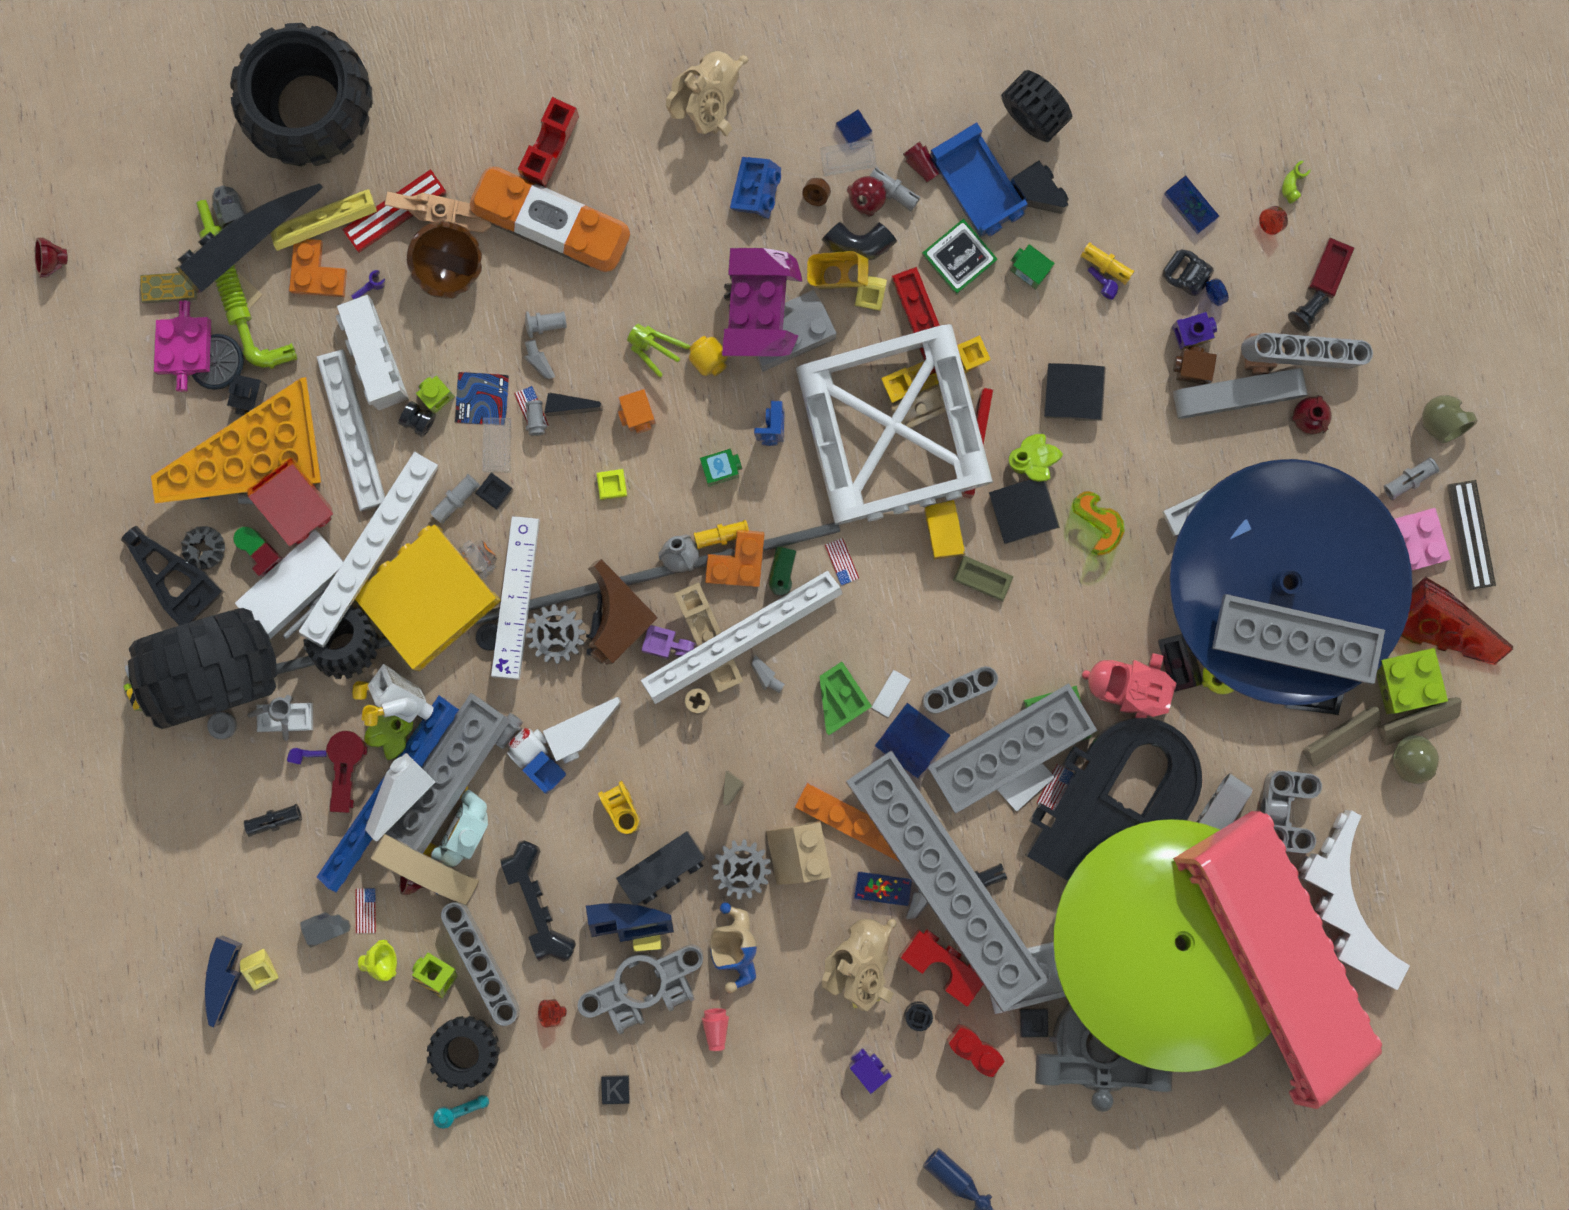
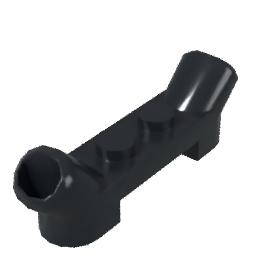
M519 841L513 855L500 859L508 885L519 881L538 933L528 937L534 954L539 962L550 957L562 962L569 961L576 946L575 940L552 930L550 924L553 921L552 913L548 905L543 906L540 896L544 895L542 887L538 880H533L531 874L541 853L540 848L528 841Z

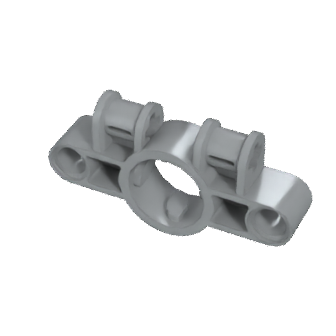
M690 944L658 959L650 954H634L621 963L614 979L586 991L580 997L577 1005L578 1011L581 1015L588 1018L608 1011L617 1032L622 1034L624 1029L637 1023L640 1025L644 1024L645 1021L640 1009L654 1005L661 997L669 1011L674 1010V1006L687 1000L692 1002L695 998L685 975L700 968L704 959L703 951L697 945ZM695 951L698 954L699 961L694 965L687 964L683 958L685 952ZM639 961L648 962L655 966L654 972L658 979L661 978L659 992L655 996L650 994L643 997V1001L633 999L627 995L628 989L626 984L621 982L622 972L625 967H634L639 964ZM586 997H594L598 1001V1008L596 1010L589 1011L585 1008L584 999Z

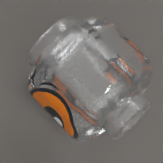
M469 540L458 549L463 558L482 580L496 570L497 557L484 541L480 540L473 543Z

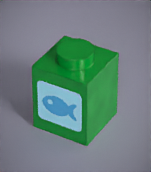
M1029 244L1025 250L1019 248L1010 261L1014 264L1010 271L1036 290L1055 263Z
M731 448L700 458L708 487L739 478L738 470L743 469L739 455H733Z

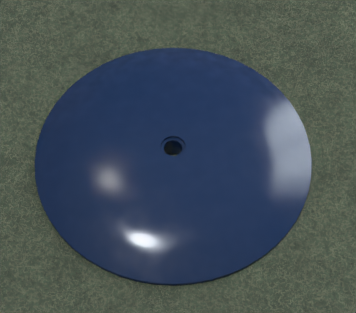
M1278 459L1261 462L1232 473L1218 482L1205 493L1187 516L1178 534L1170 565V596L1173 612L1182 636L1194 656L1215 678L1229 688L1253 699L1273 704L1306 705L1323 702L1338 697L1363 682L1212 649L1223 595L1227 594L1383 629L1385 634L1377 670L1382 665L1381 660L1389 657L1403 633L1412 599V568L1404 537L1389 510L1370 489L1354 477L1339 469L1309 460ZM1247 519L1251 530L1231 539L1238 527ZM1286 575L1292 579L1293 585L1290 590L1286 589L1283 585V579Z

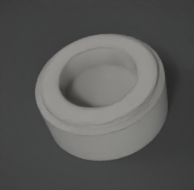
M217 712L209 718L207 728L214 738L228 739L235 733L237 723L231 714Z

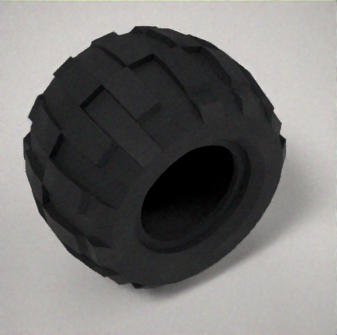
M287 23L284 28L275 30L271 27L259 33L261 37L252 45L248 43L240 53L241 61L238 66H234L230 81V88L233 90L231 106L234 117L238 121L242 132L258 150L270 158L281 160L284 164L302 167L306 163H312L314 166L330 163L331 158L340 153L345 155L354 147L353 142L358 135L362 136L370 120L368 112L373 104L372 87L369 82L368 72L358 54L348 42L341 40L335 33L319 26L308 28L303 23ZM312 75L328 81L337 92V97L329 112L312 125L302 128H288L282 121L279 113V99L284 88L292 80L302 76Z
M245 608L219 613L133 641L129 647L131 659L128 660L129 681L135 699L144 715L151 717L153 726L160 729L169 728L270 696L277 688L274 678L277 676L276 656L269 635L260 620H255L252 611Z

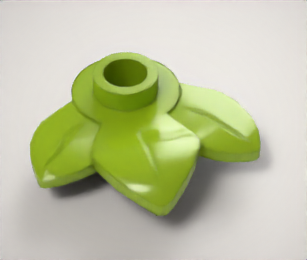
M1034 434L1025 438L1022 441L1021 447L1010 453L1009 465L1016 473L1026 474L1033 481L1050 480L1048 467L1057 463L1063 457V453L1057 447L1045 444L1046 436L1044 434ZM1019 458H1025L1026 460L1020 461V460H1018V459H1019Z
M383 715L378 716L377 725L369 726L366 730L364 742L372 747L383 746L386 759H395L406 747V736L413 729V721L409 723L395 715L385 718ZM397 720L401 722L400 729L396 727Z

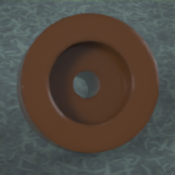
M822 178L809 179L802 191L803 198L813 206L824 205L831 194L829 184Z

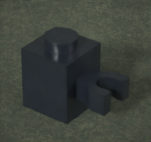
M235 374L233 382L230 383L228 391L230 395L227 406L235 410V415H245L263 403L267 384L262 380Z

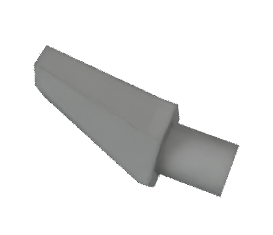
M530 340L525 342L528 355L524 356V358L544 378H554L555 375L544 352L538 351L536 341Z
M755 655L751 666L763 689L766 690L767 687H770L780 693L785 684L774 678L775 672Z
M920 891L913 894L906 919H917L928 903Z

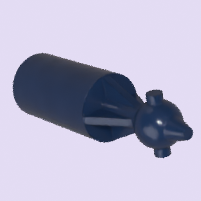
M940 1148L935 1149L924 1162L923 1168L956 1197L974 1201L975 1208L973 1210H994L990 1201L992 1196L990 1194L979 1195L972 1177Z

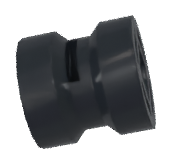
M410 401L403 410L398 424L404 428L410 427L414 430L415 434L424 437L432 427L436 414L429 410L423 411L417 403Z
M914 1001L906 1007L904 1017L911 1029L921 1032L931 1026L933 1014L926 1003Z

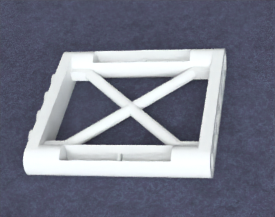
M951 324L937 326L813 361L796 368L835 525L850 523L867 518L868 522L884 518L883 513L893 511L894 515L910 511L909 506L920 504V507L936 504L935 499L946 497V500L962 497V492L993 483ZM924 347L926 360L892 418L833 384L832 372ZM934 366L957 455L901 423ZM831 396L886 427L854 483L849 471ZM895 433L953 465L958 478L864 504L861 494L863 487Z

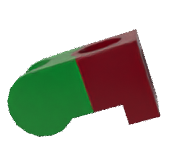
M245 526L237 529L234 533V544L239 549L246 551L257 564L252 569L259 577L263 578L283 559L255 529Z

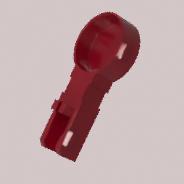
M340 731L330 738L326 747V753L331 762L334 763L335 771L330 798V812L351 814L352 808H354L353 773H355L356 766L367 756L368 747L365 746L363 739L356 733ZM341 763L347 764V767L341 766Z

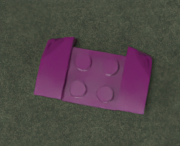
M730 248L728 275L732 277L729 324L728 329H724L722 356L790 355L799 335L783 330L787 280L803 282L797 259L788 252L767 248Z

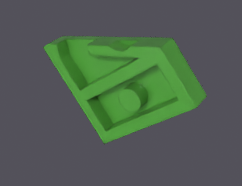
M843 662L838 663L819 676L825 727L828 736L872 707Z

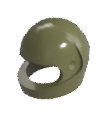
M1440 395L1433 398L1426 404L1422 413L1424 428L1441 443L1449 442L1463 435L1474 427L1478 420L1473 412H1465L1460 408L1462 404L1460 399L1450 395Z
M1411 735L1402 739L1397 745L1393 756V765L1396 773L1403 780L1413 784L1425 783L1436 775L1439 756L1432 743L1418 735Z

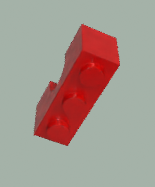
M554 97L551 98L541 119L542 125L539 136L533 146H528L518 167L522 178L546 188L579 119L576 107Z
M918 929L900 953V958L922 974L932 963L943 962L947 964L950 968V978L943 989L968 1007L982 988L983 983L970 964L967 965L960 960L961 953L950 945L946 949L937 943L940 938L928 929L924 933Z

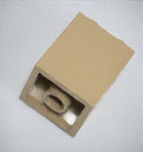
M820 820L766 831L777 885L805 883L831 878Z

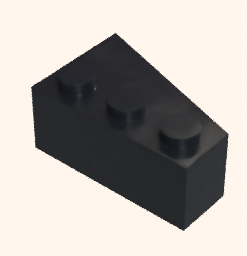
M686 831L616 879L634 906L641 901L646 905L658 897L656 891L664 886L668 890L679 883L681 880L678 876L686 871L691 875L704 865L701 861L706 857L689 831Z

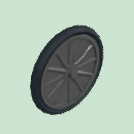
M212 334L210 372L195 373L191 376L200 386L207 389L218 390L230 386L234 375H240L243 369L244 358L241 347L234 339L227 335Z

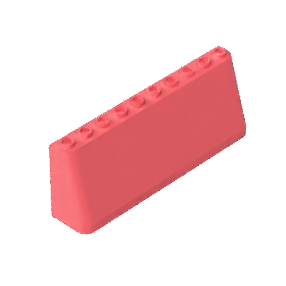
M1251 811L1173 859L1179 871L1186 868L1193 875L1189 878L1191 883L1199 884L1294 1077L1290 1080V1084L1295 1088L1289 1091L1294 1104L1318 1109L1330 1101L1382 1054V1042L1374 1034L1369 1024L1370 1018L1358 1001L1357 991L1350 985L1346 977V969L1334 952L1333 942L1326 936L1322 928V920L1310 903L1309 893L1302 887L1298 879V871L1286 854L1285 844L1278 838L1274 830L1272 818L1266 813Z

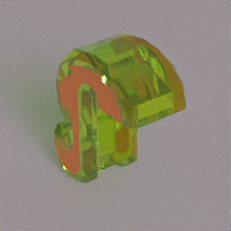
M1084 491L1073 500V512L1103 532L1088 555L1096 558L1106 556L1120 544L1125 532L1124 520L1117 511L1111 508H1098L1096 504L1101 501L1098 494Z

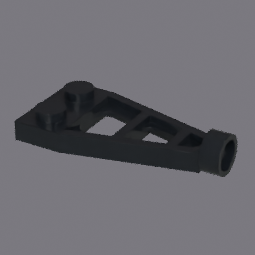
M138 526L132 527L121 538V541L129 548L161 606L178 625L195 621L224 593L206 572L147 537ZM153 552H158L169 562L159 574H155L146 561ZM174 570L182 572L191 580V584L178 597L172 596L165 586V578Z

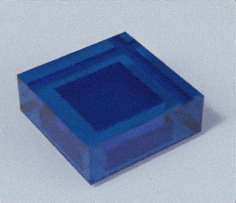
M859 109L836 123L837 129L849 147L857 144L873 132Z

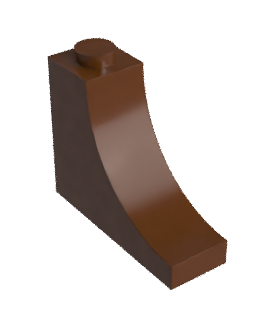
M600 559L588 568L599 585L603 600L602 621L597 634L588 647L592 650L591 655L597 662L609 665L613 664L658 617Z

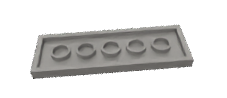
M1225 594L1222 597L1212 649L1374 684L1385 630Z
M1068 683L930 764L928 768L956 814L1096 732L1097 729Z
M470 693L453 722L449 725L422 766V769L435 783L385 834L423 854L510 722V719L476 695Z

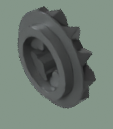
M208 526L195 527L191 531L186 532V536L181 542V554L186 561L199 569L214 567L221 561L225 553V542L222 535L217 530ZM203 540H206L205 544L213 548V551H203L202 555H199L200 550L193 547V544H201Z

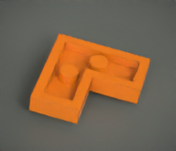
M306 239L293 245L289 291L296 294L345 297L347 270L344 268L321 267L323 248L321 240Z
M737 530L735 556L707 554L705 583L760 587L764 532Z

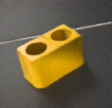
M854 251L813 254L807 262V281L810 285L821 290L868 286V258ZM855 264H858V282H852L848 276L850 268ZM830 266H836L841 271V278L836 284H827L824 280V272Z
M950 500L924 507L934 559L965 555L955 501Z

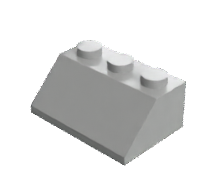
M814 290L785 303L783 330L799 335L791 354L786 356L755 357L762 372L836 339V331L826 309Z

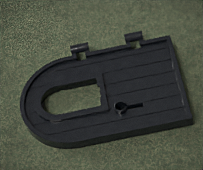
M1141 717L1125 719L1110 725L1098 734L1088 747L1086 753L1073 746L1062 765L1073 770L1074 773L1054 807L1050 809L1044 804L1039 803L1029 821L1041 829L1025 856L1068 881L1083 859L1112 835L1146 822L1157 820L1187 821L1198 802L1202 788V769L1195 748L1187 737L1172 725L1160 720ZM1150 744L1164 752L1167 758V770L1143 812L1139 814L1131 808H1124L1121 802H1117L1108 793L1133 751L1142 745ZM1079 757L1089 761L1084 770L1075 765ZM1046 813L1055 817L1050 827L1041 822Z

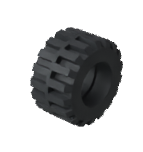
M1030 70L1023 71L1001 94L1003 104L1011 117L1031 136L1043 142H1050L1073 117L1071 109L1061 93L1044 77Z
M353 605L349 607L324 648L308 639H303L306 652L316 667L328 677L333 675L335 679H341L342 675L349 679L353 678L352 674L354 673L362 674L364 667L369 668L372 665L370 660L376 659L377 652L375 649H379L376 631L367 616L359 608L355 610ZM346 633L353 634L352 640L345 647L337 650L329 649L333 640L338 636Z
M460 1016L447 1021L439 1027L430 1038L431 1042L427 1046V1052H429L427 1064L430 1063L432 1066L430 1069L432 1075L436 1073L438 1076L436 1080L440 1083L444 1081L447 1083L446 1087L449 1088L458 1087V1090H464L466 1087L472 1088L482 1083L493 1072L499 1060L497 1059L498 1055L500 1054V1047L497 1046L499 1040L497 1036L494 1037L492 1033L494 1030L491 1026L487 1027L485 1021L481 1019L479 1021L475 1020V1017L472 1016L467 1018ZM456 1037L469 1038L478 1048V1061L470 1068H462L455 1065L449 1057V1044Z

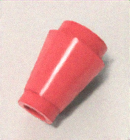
M722 1008L707 1009L704 1011V1017H702L710 1051L725 1049L729 1016L726 1015V1010Z

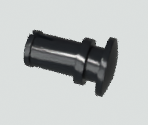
M1316 291L1304 306H1299L1296 312L1291 311L1288 314L1289 321L1299 331L1309 332L1311 329L1310 324L1315 321V316L1329 304V298L1326 297L1322 300L1325 294L1321 291Z

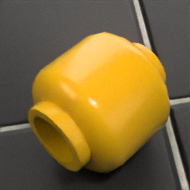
M702 336L689 348V361L703 376L710 374L717 376L727 368L725 362L728 356H722L723 346L715 337L707 338Z

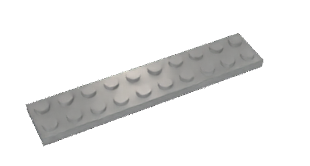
M892 751L846 781L852 793L1002 1012L1049 981Z

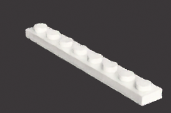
M416 452L413 453L299 630V635L324 648L438 469L437 464Z
M826 571L642 679L641 682L653 702L657 704L842 595V590L831 574Z

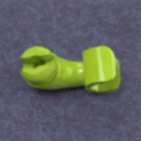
M1299 161L1283 181L1282 193L1289 203H1293L1301 197V193L1296 189V180L1305 178L1311 171L1310 169L1305 174L1298 171V166L1304 161Z

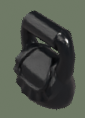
M1183 249L1176 251L1163 269V277L1169 284L1182 288L1192 296H1197L1202 292L1214 273V268L1209 263L1200 259L1192 251ZM1184 257H1188L1190 262L1182 274L1179 275V278H1172L1171 276Z

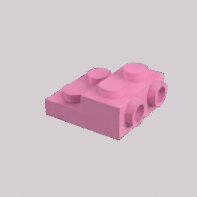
M1436 508L1395 519L1404 537L1412 570L1451 560Z

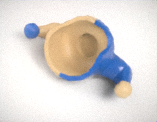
M724 902L720 905V911L723 914L729 913L732 915L734 922L732 925L713 929L710 939V952L715 968L718 970H737L740 974L735 982H728L725 985L726 992L731 994L737 988L746 986L756 979L753 959L756 955L757 943L755 937L750 932V920L747 911L731 907L729 903Z

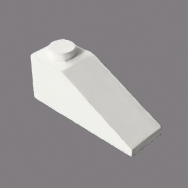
M616 697L544 730L543 733L555 760L560 761L563 759L566 764L579 758L578 752L585 749L622 703L620 698Z
M407 753L394 760L390 769L386 772L365 830L376 842L435 783Z

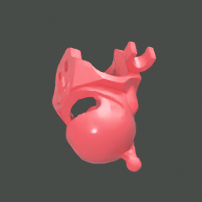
M1155 653L1151 655L1149 666L1137 660H1133L1132 664L1114 660H1103L1096 663L1091 672L1085 670L1082 673V677L1088 680L1090 692L1096 698L1119 705V711L1136 713L1135 718L1155 717L1169 713L1176 687V682L1166 672L1160 671L1164 656Z

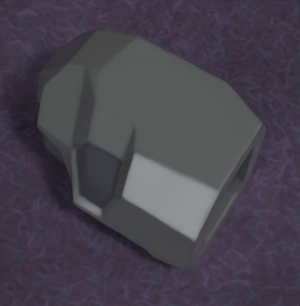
M224 185L215 188L212 195V205L221 228H224L247 212L240 195L233 188Z
M326 912L300 922L302 933L310 948L347 933L351 928L349 920L339 914L330 915Z

